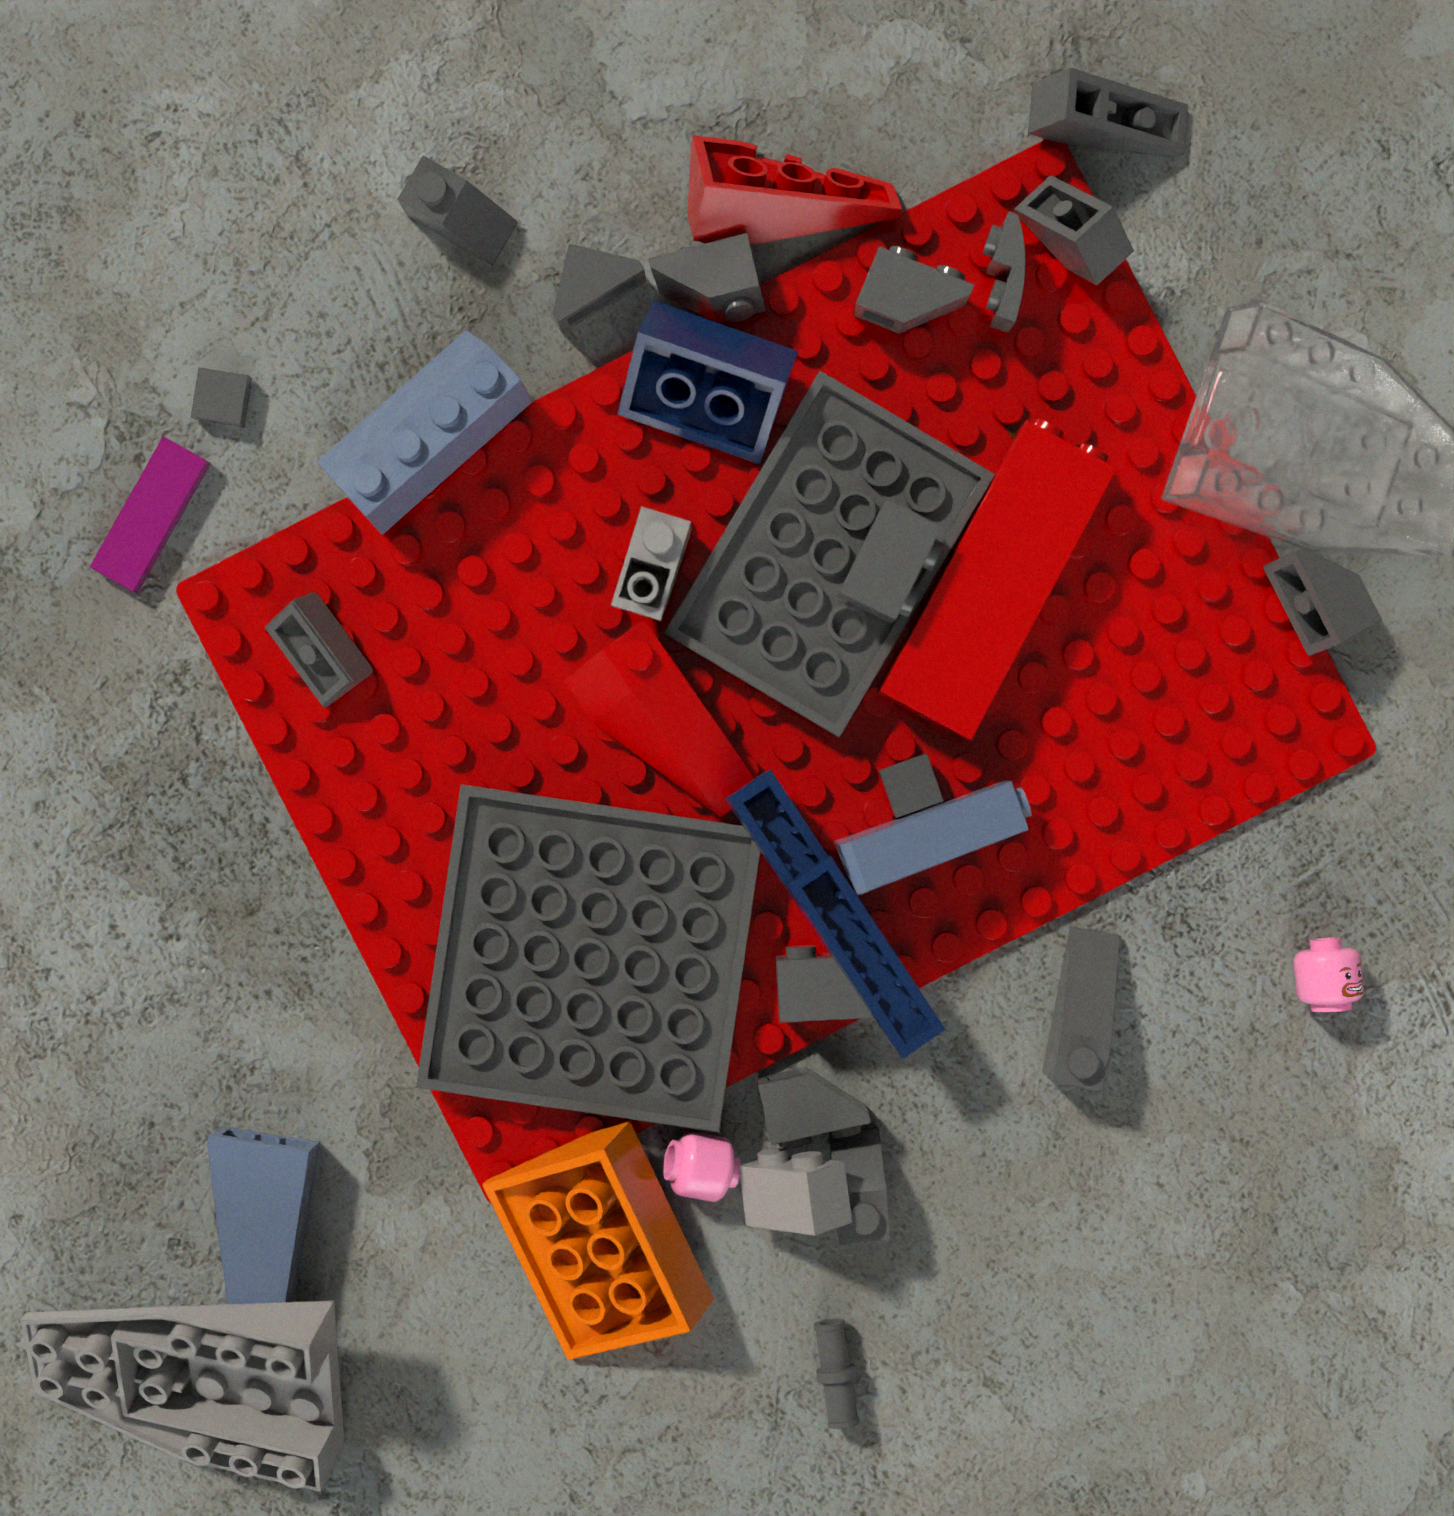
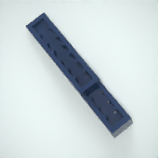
M771 769L764 771L724 798L899 1056L904 1059L946 1030L832 857L826 854Z

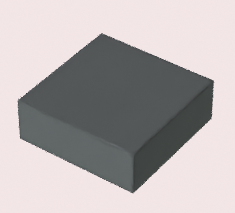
M199 367L191 417L199 421L245 428L252 378L245 374Z
M927 753L878 770L894 818L944 801Z

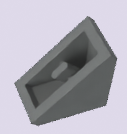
M569 244L552 313L561 333H564L645 283V270L640 261Z

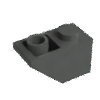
M879 246L857 299L853 315L900 334L964 307L971 295L974 284L965 281L966 276L952 267L938 265L937 269L917 262L919 257L905 248L891 246L888 250Z
M807 1067L757 1077L771 1145L782 1143L783 1149L798 1148L812 1143L811 1136L831 1132L832 1138L848 1137L860 1133V1125L871 1123L869 1112L864 1103Z

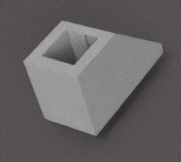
M641 506L611 606L661 621L692 531L690 521Z

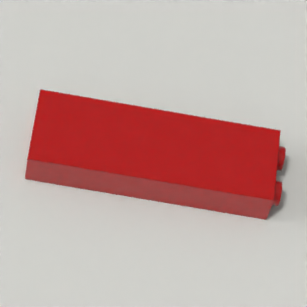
M1039 419L1036 420L1035 424L1026 420L1018 429L993 479L983 494L877 691V694L964 741L972 740L1117 470L1116 467L1107 463L1108 456L1101 450L1088 444H1081L1080 447H1077L1062 439L1064 433L1058 427Z

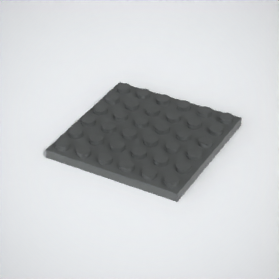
M461 785L416 1088L719 1132L760 850L742 825Z

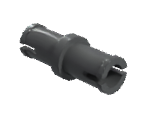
M839 1318L826 1319L814 1323L821 1365L816 1370L817 1379L824 1386L828 1414L827 1423L828 1427L832 1429L849 1428L858 1425L860 1422L857 1415L852 1380L857 1377L856 1366L850 1363L845 1319Z

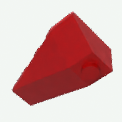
M692 136L687 215L693 241L706 244L747 233L749 243L753 245L900 218L902 207L892 183L839 168H831L826 171V174H822L801 164L803 158L786 154L784 162L756 155L758 146L737 140Z
M645 620L601 649L564 680L567 687L595 725L720 818L732 810L724 798L754 779L747 766Z

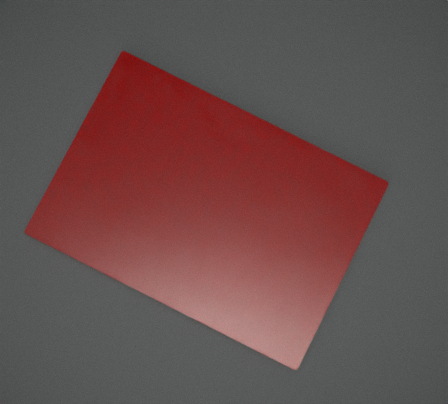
M1045 139L902 212L899 219L885 221L761 284L760 288L766 309L765 312L753 314L749 319L740 322L726 321L720 323L799 351L760 464L617 415L633 353L632 350L533 401L383 535L348 497H345L181 581L177 585V596L418 1067L420 1064L461 785L742 825L732 810L720 818L595 725L564 682L601 649L643 620L651 628L753 777L755 778L764 771L771 769L826 854L832 857L846 880L847 877L834 841L898 819L894 818L878 770L927 753L944 800L943 802L1002 781H1012L1014 789L1020 787L1023 789L1031 809V816L1025 818L1029 830L857 895L919 989L1374 755L1376 751L1375 742L1327 649L1310 656L1307 655L1262 567L1279 559V556L1127 260L1125 259L1111 274L1106 276L1098 285H1095L1066 269L1019 218L1025 247V276L1018 315L1009 333L989 327L994 311L986 309V305L996 279L1003 282L1005 280L986 273L991 257L982 255L992 224L1001 227L1008 212L1016 214L1014 209L1050 175L1093 196L1066 143ZM879 246L888 250L891 246L905 248L919 257L917 262L937 269L938 265L952 267L966 276L965 281L974 284L971 295L964 307L900 334L853 315L857 299ZM819 371L994 474L1013 441L1006 426L1017 423L1020 428L1026 420L1035 424L1037 419L1058 427L1064 433L1062 439L1077 447H1080L1081 444H1088L1101 450L1108 456L1107 463L1117 468L972 740L964 741L880 696L877 694V691L974 511L840 737H836L664 634ZM641 506L690 521L692 526L679 573L661 621L611 606ZM311 592H316L373 669L372 674L326 708H323L264 628L293 599ZM761 852L725 1088L861 1019L780 1022L778 1015L776 956L786 955V947L796 945H815L817 954L829 952ZM431 1090L486 1200L490 1204L491 1202L482 1186L487 1179L598 1130L630 1121L637 1134L657 1124L654 1122Z

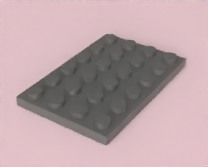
M819 371L664 634L836 737H840L995 474ZM885 499L941 525L942 528L936 539L944 543L931 571L922 567L913 586L921 589V592L909 616L906 617L899 613L897 619L892 624L837 597Z

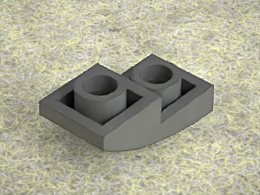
M1008 212L1001 227L992 224L982 255L991 257L986 273L1005 279L1004 282L995 280L986 309L994 311L989 327L1009 333L1016 322L1025 276L1023 232L1018 214Z

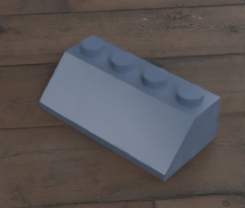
M466 330L322 456L317 463L383 535L528 407L532 400L521 379L488 344Z

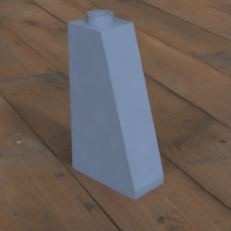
M1002 781L834 841L848 883L854 892L859 895L1027 831L1029 829L1025 818L1031 816V809L1021 787L1014 789L1012 781Z
M226 1126L219 1127L208 1136L207 1149L227 1305L295 1301L320 1141Z

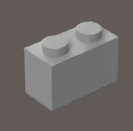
M774 1148L760 1151L757 1153L758 1160L738 1166L746 1226L816 1236L852 1223L844 1161L823 1159L822 1152L818 1151L802 1152L788 1156L787 1149Z

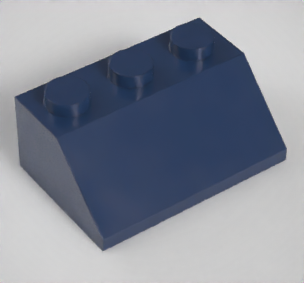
M654 301L637 333L617 415L760 464L799 351Z

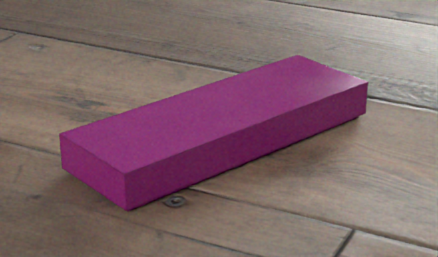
M163 436L89 567L127 589L138 593L211 463Z

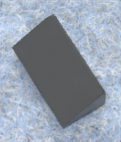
M316 592L293 599L264 627L323 708L331 705L373 672L368 661Z

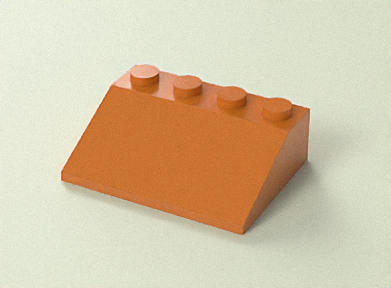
M630 1121L586 1134L487 1179L482 1184L567 1360L691 1332L714 1300Z

